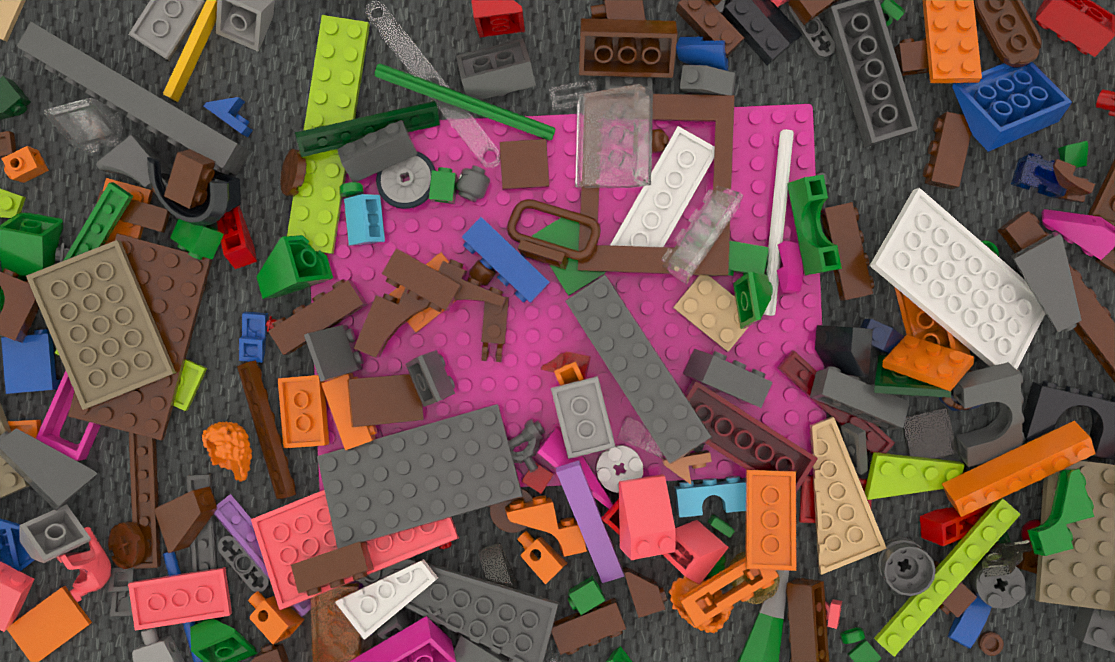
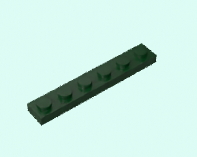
M432 101L295 132L301 157L339 149L347 143H352L369 133H374L400 120L403 121L408 133L439 126L438 108L436 102Z

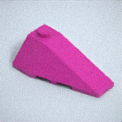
M556 426L539 446L537 453L555 468L579 460L594 498L610 509L613 506V502L585 457L582 455L568 459L562 431Z

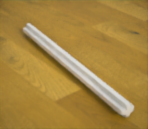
M787 129L780 132L766 265V275H768L769 282L772 284L773 294L763 314L773 316L776 312L779 282L776 270L780 269L781 263L778 244L783 242L787 204V183H789L794 135L792 130Z

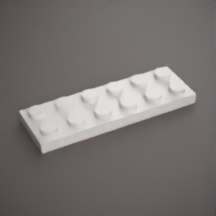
M678 126L610 245L664 247L712 163L715 147Z

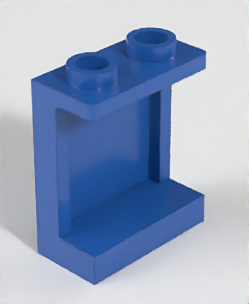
M49 329L34 330V335H26L23 343L7 337L1 338L6 394L58 389L61 380H56L53 339Z

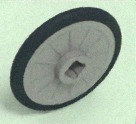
M417 151V155L377 172V189L385 202L396 208L410 209L428 200L432 170H436L431 160L424 154ZM404 177H410L409 181L403 183Z

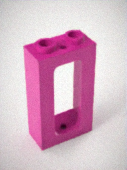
M65 371L36 439L76 461H81L87 458L101 425L89 422L79 444H74L60 437V432L68 416L74 395L73 386Z

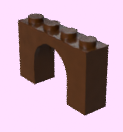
M4 269L3 273L0 272V286L5 296L4 306L0 313V335L23 343L39 310V306L28 280L26 282L17 279L19 274Z

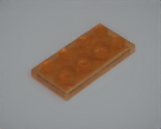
M347 583L311 598L313 662H349L361 655V635L335 603V601L359 590V583Z

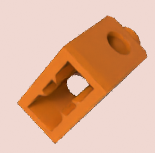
M525 531L516 540L525 549L520 556L545 584L567 564L542 537L535 540ZM534 549H538L541 552L540 559L532 552Z
M257 591L248 600L255 608L254 612L250 615V620L272 644L289 638L305 620L291 607L279 610L275 596L265 598Z

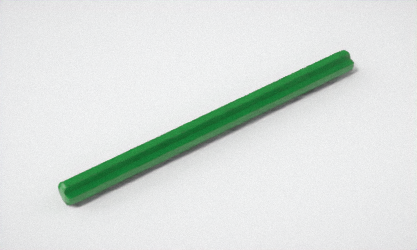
M381 63L375 69V76L377 78L549 141L554 137L555 128Z

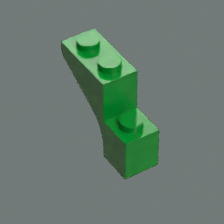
M1067 468L1059 472L1050 516L1040 526L1027 530L1034 554L1048 556L1074 549L1072 544L1073 535L1066 524L1094 517V505L1085 488L1086 479L1080 472V469Z

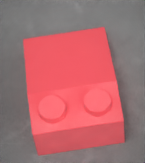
M663 474L619 481L620 549L630 560L675 552V525L666 478Z

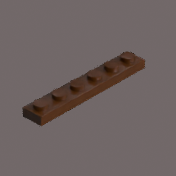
M256 360L237 366L276 499L296 495L294 489L295 482L290 476L288 459L284 455L281 446L282 439L277 432L275 416L268 402V392L264 388L261 379V369L257 365Z
M129 432L132 522L140 528L145 541V555L142 562L134 567V569L158 568L161 566L159 523L154 509L159 507L156 439Z

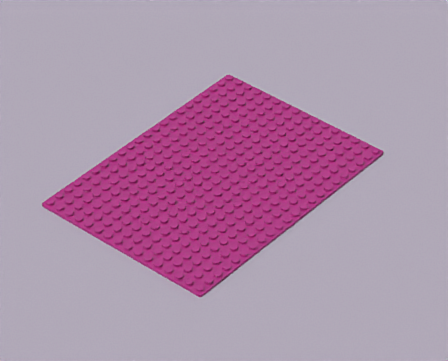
M812 105L734 107L729 241L764 247L769 245L779 137L782 130L787 129L794 132L789 182L804 177L816 176ZM585 114L525 116L555 128L553 139L550 141L546 139L549 187L502 189L500 142L544 138L489 118L439 120V126L409 132L416 151L427 156L433 163L436 171H438L439 167L453 169L452 173H456L459 179L464 168L471 169L475 165L486 170L484 175L489 177L490 183L484 198L473 202L459 196V191L456 189L455 204L432 202L428 198V200L417 207L401 209L391 206L380 196L385 242L349 245L344 204L346 197H343L334 254L324 253L328 257L333 279L311 286V303H313L312 298L319 293L325 292L327 294L333 290L332 285L342 279L353 281L368 305L333 327L347 325L348 329L351 328L356 338V341L353 342L355 346L375 296L383 297L384 293L390 294L396 289V287L386 282L387 277L382 274L396 248L424 264H427L442 252L448 261L452 259L464 264L462 269L467 271L464 278L467 281L468 277H470L469 270L476 261L481 260L483 257L477 252L474 254L469 252L463 246L466 241L462 236L480 217L520 253L518 250L520 243L511 239L507 231V224L511 213L520 201L533 199L580 213ZM603 119L598 223L600 224L601 233L597 245H610L663 153L651 154L644 149V133L648 130L662 129L670 141L679 126L715 147V122ZM714 159L664 247L694 248L695 237L704 236L711 238ZM346 173L345 183L352 182L348 173ZM377 173L358 181V183L363 185L364 194L380 195L376 185ZM404 177L403 183L409 181L410 177ZM788 191L783 242L799 243ZM528 208L522 212L516 230L521 234L532 237L533 234L561 217ZM524 257L550 282L532 303L528 300L523 303L514 294L516 289L511 284L506 287L497 278L499 273L496 270V274L490 283L486 286H480L486 290L494 287L504 292L503 297H509L505 344H503L502 362H496L495 359L498 343H489V357L487 361H482L481 359L485 301L457 300L451 305L449 311H443L417 333L408 322L404 323L388 341L380 357L375 358L361 352L364 363L361 364L363 369L353 372L354 377L357 376L358 378L409 374L406 363L421 355L437 350L438 354L444 358L446 364L444 368L447 375L454 381L455 394L425 407L422 404L424 420L376 425V439L498 404L508 440L521 434L525 423L533 419L534 422L539 420L545 430V433L542 434L544 439L540 441L541 445L556 426L561 429L551 391L552 387L560 386L554 371L576 362L583 379L598 376L615 446L624 445L636 451L643 463L642 478L663 474L666 481L684 480L663 465L661 458L665 457L565 302L597 279L568 296L550 265ZM781 259V263H780V268L784 267V266H783V263H782V259ZM803 268L802 287L799 293L782 292L780 282H778L775 315H763L761 320L750 325L729 352L725 351L673 309L674 305L699 275L606 272L603 274L611 281L683 393H685L692 380H695L812 454L810 425L826 419V412L778 370L777 367L791 350H794L816 371L824 369V364L815 350L817 325H822L820 273L805 276ZM734 272L733 276L710 277L735 297L733 283L741 278L743 274ZM697 349L709 354H713L716 351L727 356L726 361L730 363L736 360L747 365L745 370L749 372L752 369H756L765 373V379L771 381L772 385L762 407L752 405L684 375L683 372L693 350ZM314 365V374H315V375H318L317 370H316L315 365ZM327 398L329 445L318 446V456L344 449ZM529 441L520 444L513 451H523ZM707 444L704 445L701 451L708 450L711 454L712 462L706 463V467L693 469L692 465L688 466L691 480L726 479L729 476L746 478L745 468ZM604 450L583 455L597 478L596 464ZM536 453L533 456L534 461L554 473L547 486H561L556 468L540 454ZM525 462L521 464L514 463L520 486L529 487L522 482L523 477L529 470ZM624 463L614 465L613 467L616 470V475L626 471ZM319 468V490L322 491L324 486ZM811 469L808 475H813V469Z

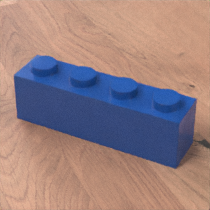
M482 217L462 236L466 241L463 246L472 254L477 252L483 258L480 262L489 269L494 268L499 273L497 278L506 287L511 284L516 289L514 294L523 303L526 300L532 303L550 284L535 267Z

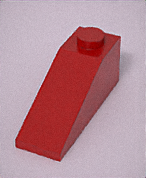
M237 206L230 212H226L217 221L218 230L224 234L221 240L223 254L235 269L257 262L253 241L240 206Z
M992 503L962 517L954 507L936 509L921 515V538L941 546L962 539L992 506Z

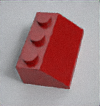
M471 0L479 38L525 32L522 6L514 0Z
M1044 0L1036 13L1035 20H1037L1039 26L1046 30L1050 28L1056 32V35L1062 41L1072 42L1085 55L1089 53L1096 57L1115 37V15L1091 0Z

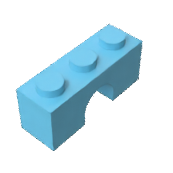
M740 476L726 477V481L717 482L716 478L703 479L702 484H694L693 481L689 484L687 481L679 482L680 486H674L679 518L703 515V501L711 495L721 497L723 510L726 513L746 511V481L740 479Z

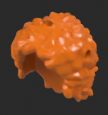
M218 422L209 426L207 430H203V446L209 452L212 465H219L220 468L232 470L236 481L242 482L246 480L247 472L251 470L252 449L250 448L248 434L244 428L237 423Z
M685 576L683 578L678 577L669 590L671 595L670 601L673 603L672 609H677L681 618L687 620L689 624L700 631L704 630L706 633L718 632V629L723 628V624L729 619L731 611L725 614L718 613L712 617L713 621L704 627H700V625L695 627L692 624L678 597L699 584ZM719 589L711 595L709 594V592L705 595L706 597L708 596L709 600L713 604L712 600L721 596L723 593Z

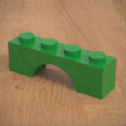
M824 175L804 177L787 183L805 276L842 269L838 246L831 243L825 237L820 223L821 208L828 199Z

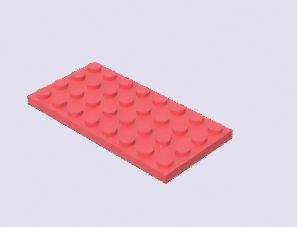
M325 490L251 519L279 610L335 589L327 585L321 587L322 592L308 596L307 593H298L291 568L292 564L337 549ZM452 517L367 541V547L374 570L368 571L367 575L459 539ZM353 577L344 580L345 584L354 581Z

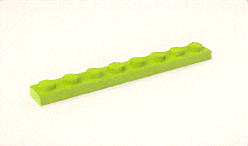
M1003 498L995 501L937 566L934 581L930 587L921 594L911 596L874 639L895 657L1021 514Z

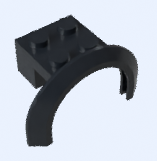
M147 157L148 176L154 193L163 206L180 220L198 226L211 225L219 221L226 212H230L235 207L241 205L240 179L214 171V176L208 184L206 190L208 195L202 205L189 209L165 197L166 189L161 176V163L159 160Z

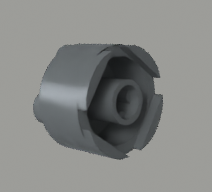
M995 555L984 556L969 573V584L972 591L992 608H1009L1017 604L1026 595V583L1022 572L1002 557Z

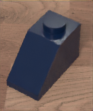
M864 319L860 328L873 329L871 348L886 355L905 337L895 329L873 319Z

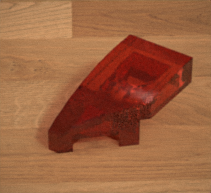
M566 351L547 364L542 365L541 370L554 373L555 370L576 362L583 379H586L591 356Z

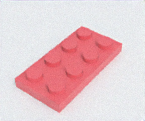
M225 567L133 581L128 584L135 631L230 616L232 614Z

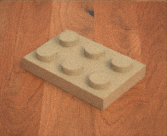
M699 275L673 307V309L727 352H729L747 329H740L736 298L709 275Z

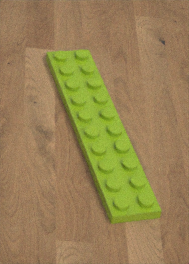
M322 15L304 130L355 119L370 27L368 22ZM337 149L302 157L306 159V174L302 186H297L296 190L299 193L293 197L287 236L303 235L309 240L308 244L315 251L321 250V252L334 254L343 198L340 196L339 186L345 183L347 173L341 163Z

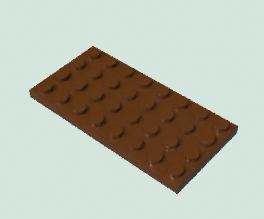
M117 234L115 241L120 240L176 373L85 410H82L74 391L68 417L163 440L167 431L212 259L203 257L202 260L188 255L189 252Z

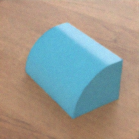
M360 194L344 199L349 245L385 242L380 195Z

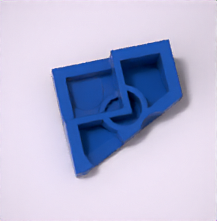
M703 37L679 38L676 50L681 62L688 65H703L729 71L728 58H726L725 40L703 41Z

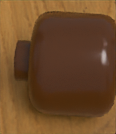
M662 129L648 130L643 135V147L651 154L663 152L669 142L668 136Z
M480 260L476 261L469 270L470 277L482 282V286L488 285L496 274L494 268L489 269L485 267Z

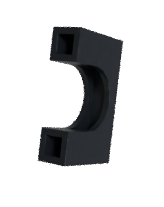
M1043 380L1042 384L1032 382L1023 413L1024 423H1022V432L1026 441L1035 440L1053 431L1059 416L1068 408L1084 405L1092 415L1090 437L1096 453L1094 455L1115 460L1114 395L1111 396V399L1103 397V393L1089 390L1088 394L1081 393L1080 388L1066 385L1065 389L1057 388V383Z

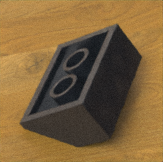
M732 0L725 6L722 13L767 66L802 36L793 23L770 0Z

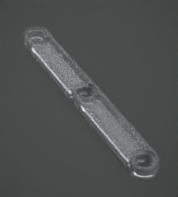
M380 1L370 2L365 9L367 18L410 74L427 81L437 79L439 85L449 88L386 6ZM374 8H381L383 10V14L379 18H372L370 13ZM429 97L432 101L436 102L437 108L484 167L494 168L500 163L501 158L498 148L467 110ZM494 151L497 155L496 160L491 163L486 162L483 159L485 152Z

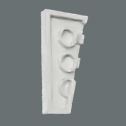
M423 559L335 601V603L365 640L437 580L438 577Z

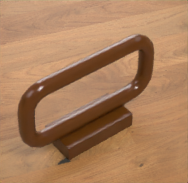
M533 199L522 200L516 204L507 224L508 235L511 239L520 243L518 250L523 257L566 270L568 265V258L583 260L591 256L601 233L600 224L596 219ZM530 208L587 225L591 228V235L586 247L583 250L577 251L521 234L516 230V226L522 212Z

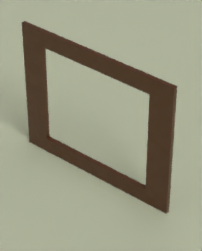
M586 93L580 214L590 216L598 222L603 119L715 122L711 249L596 245L591 256L587 259L578 260V271L728 276L735 95ZM581 223L579 251L586 247L591 235V228Z

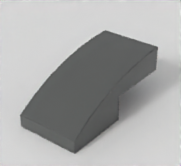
M134 567L128 569L111 568L108 591L112 593L110 617L133 616L128 584L136 581V569Z

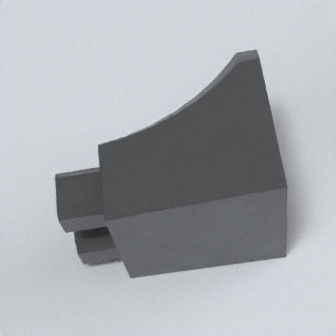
M133 135L127 137L96 164L101 171L127 175L139 182L144 188L151 190L153 188L148 176L147 157L160 161L161 176L165 189L171 175V170L149 142Z

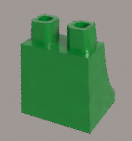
M19 213L1 224L0 261L2 272L4 269L19 274L17 279L25 282L27 281V275L55 265L56 248L63 229V220L33 213Z

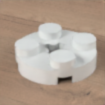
M617 445L614 448L606 449L597 460L598 479L606 489L612 492L619 493V481L642 478L643 463L636 451L628 446ZM624 463L625 473L616 475V470L613 468L614 465Z

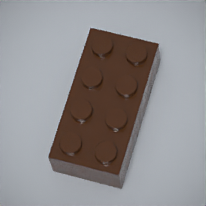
M581 18L579 75L673 78L677 44L676 21Z

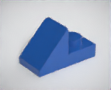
M235 97L205 103V108L247 138L253 131L247 126L250 122L237 114L245 103L241 98Z

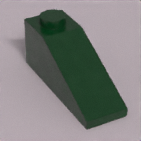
M2 76L0 78V120L23 114L27 110L26 106L31 101L13 80Z

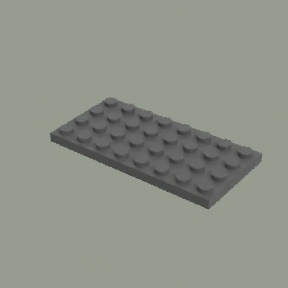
M498 404L378 438L348 450L344 448L317 456L337 549L359 541L367 542L523 497Z

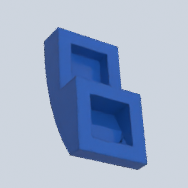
M242 313L239 361L250 362L256 360V362L261 363L264 361L268 313Z
M978 596L958 618L955 617L948 635L950 639L967 648H971L975 643L992 608Z

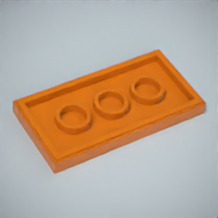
M746 470V569L796 571V472Z

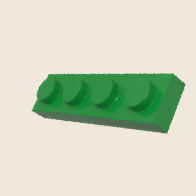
M114 182L109 183L63 261L105 245L133 195Z

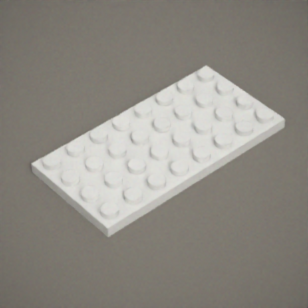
M920 188L914 189L870 264L875 271L990 367L1009 362L1017 370L1045 316V312L1025 279Z

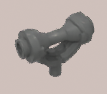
M533 419L525 423L521 434L508 440L514 463L521 464L525 462L530 473L538 469L533 456L536 455L540 441L544 439L542 434L545 433L539 420L534 422ZM529 441L523 451H513L520 444Z

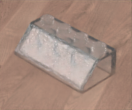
M719 185L716 186L714 191L709 189L702 200L705 204L701 210L696 209L689 218L690 226L687 230L682 229L675 239L678 243L674 249L671 250L669 248L661 260L664 262L662 265L663 269L687 284L741 206L744 195Z

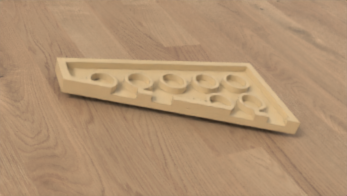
M832 416L810 425L811 453L818 458L812 469L818 569L821 575L887 549L835 418Z

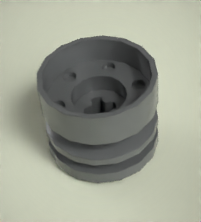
M896 536L884 541L887 549L876 553L875 564L877 571L892 590L907 596L918 595L927 590L934 581L936 571L934 562L928 553L908 537ZM904 560L906 561L905 564H900V566L898 565V562H899V561H900V562H903Z

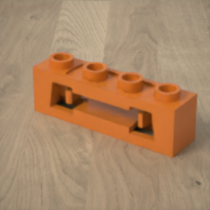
M745 556L678 597V600L695 627L699 625L704 627L713 621L712 617L718 613L725 614L734 608L733 604L740 600L744 602L752 598L754 591L759 588L766 589L775 583L774 579L779 577L776 570L746 569ZM744 573L751 580L749 582L743 581L712 600L713 604L708 596L706 597L705 595L708 592L710 595L744 575Z

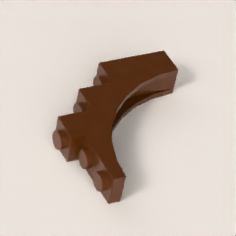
M450 259L449 263L442 262L438 272L462 285L454 301H485L504 307L507 298L502 296L503 291L494 287H490L489 290L481 288L482 282L470 277L465 281L464 278L467 271L462 269L464 265L452 259ZM405 288L399 304L396 303L398 298L384 293L383 297L376 295L354 349L375 358L380 357L388 341L397 330L414 315L429 308L428 304L430 301L423 297L420 300L413 298L407 294L409 290Z

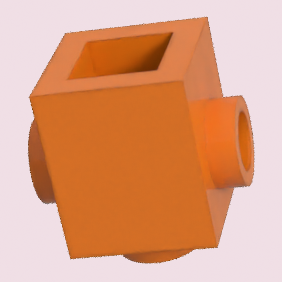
M29 146L1 158L5 165L4 171L7 176L12 180L22 183L49 171L39 150Z

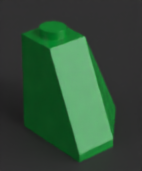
M303 235L281 237L256 276L262 298L281 297L333 279L327 255L321 252V250L315 251L308 244L309 240Z

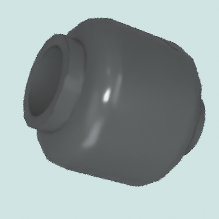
M475 165L471 169L464 168L456 184V189L459 191L458 195L473 202L484 198L490 183L489 177L484 175L486 170Z

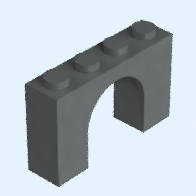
M1009 362L968 372L953 388L954 397L964 409L989 402H1001L1000 412L991 424L982 429L956 435L958 454L968 467L993 460L1022 446L1023 442H1025L1022 432V423H1024L1022 404L1024 403V398L1021 393V384L1023 383V376Z

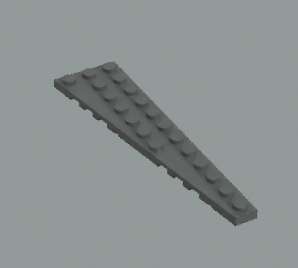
M409 558L356 581L366 587L420 560ZM427 563L438 579L404 607L424 617L427 616L430 620L443 624L446 628L469 637L470 640L481 643L491 648L492 651L513 659L512 661L544 662L559 602Z

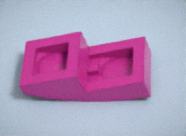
M784 241L778 244L784 267L776 270L782 292L799 293L801 292L803 280V262L799 243Z

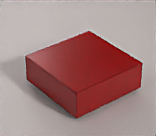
M535 461L538 469L531 473L528 470L522 482L541 494L554 473Z

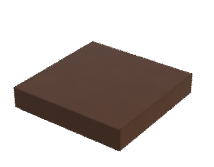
M546 139L500 142L503 190L549 187Z

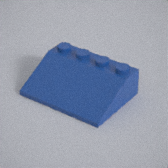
M1033 62L1024 67H1012L1003 63L981 72L982 79L979 83H954L952 85L972 135L987 151L996 149L1059 122L1072 103Z

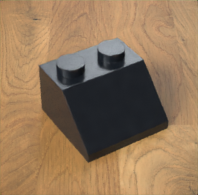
M817 325L815 350L826 368L836 367L845 375L869 377L873 329Z

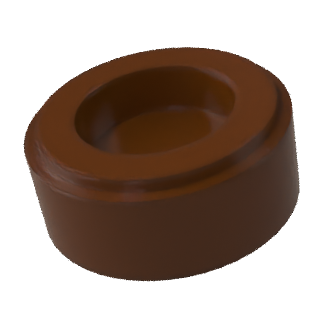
M993 631L982 633L978 639V646L986 655L995 656L1003 649V639Z

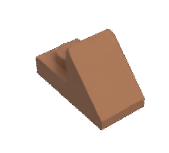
M703 450L700 453H688L672 464H669L665 457L661 458L664 466L689 484H691L688 466L692 465L693 469L706 467V463L712 462L711 454L708 450Z

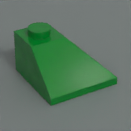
M748 272L733 283L740 329H745L761 320L771 301L773 287L771 282H769L768 275Z
M213 618L203 620L190 627L191 652L203 662H239L258 654L256 648L239 632Z

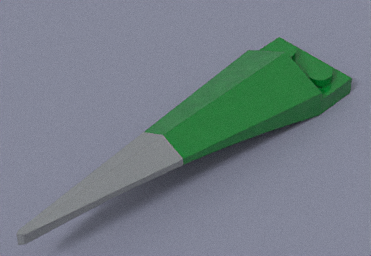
M776 570L779 577L774 579L775 583L768 588L738 662H779L789 570Z

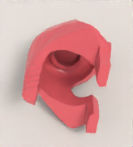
M90 527L84 528L91 538V541L88 542L90 546L89 551L66 553L56 557L67 569H80V574L73 583L74 588L70 590L77 603L87 593L101 589L111 577V562Z

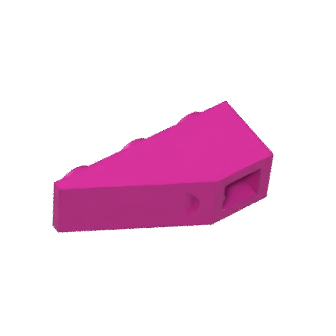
M1044 209L1041 213L1042 223L1046 228L1051 231H1058L1067 242L1071 244L1076 243L1090 257L1095 256L1102 260L1115 247V226L1102 217Z

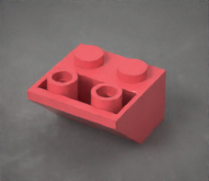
M695 520L675 528V552L662 555L685 577L697 584H701L729 547L702 523Z

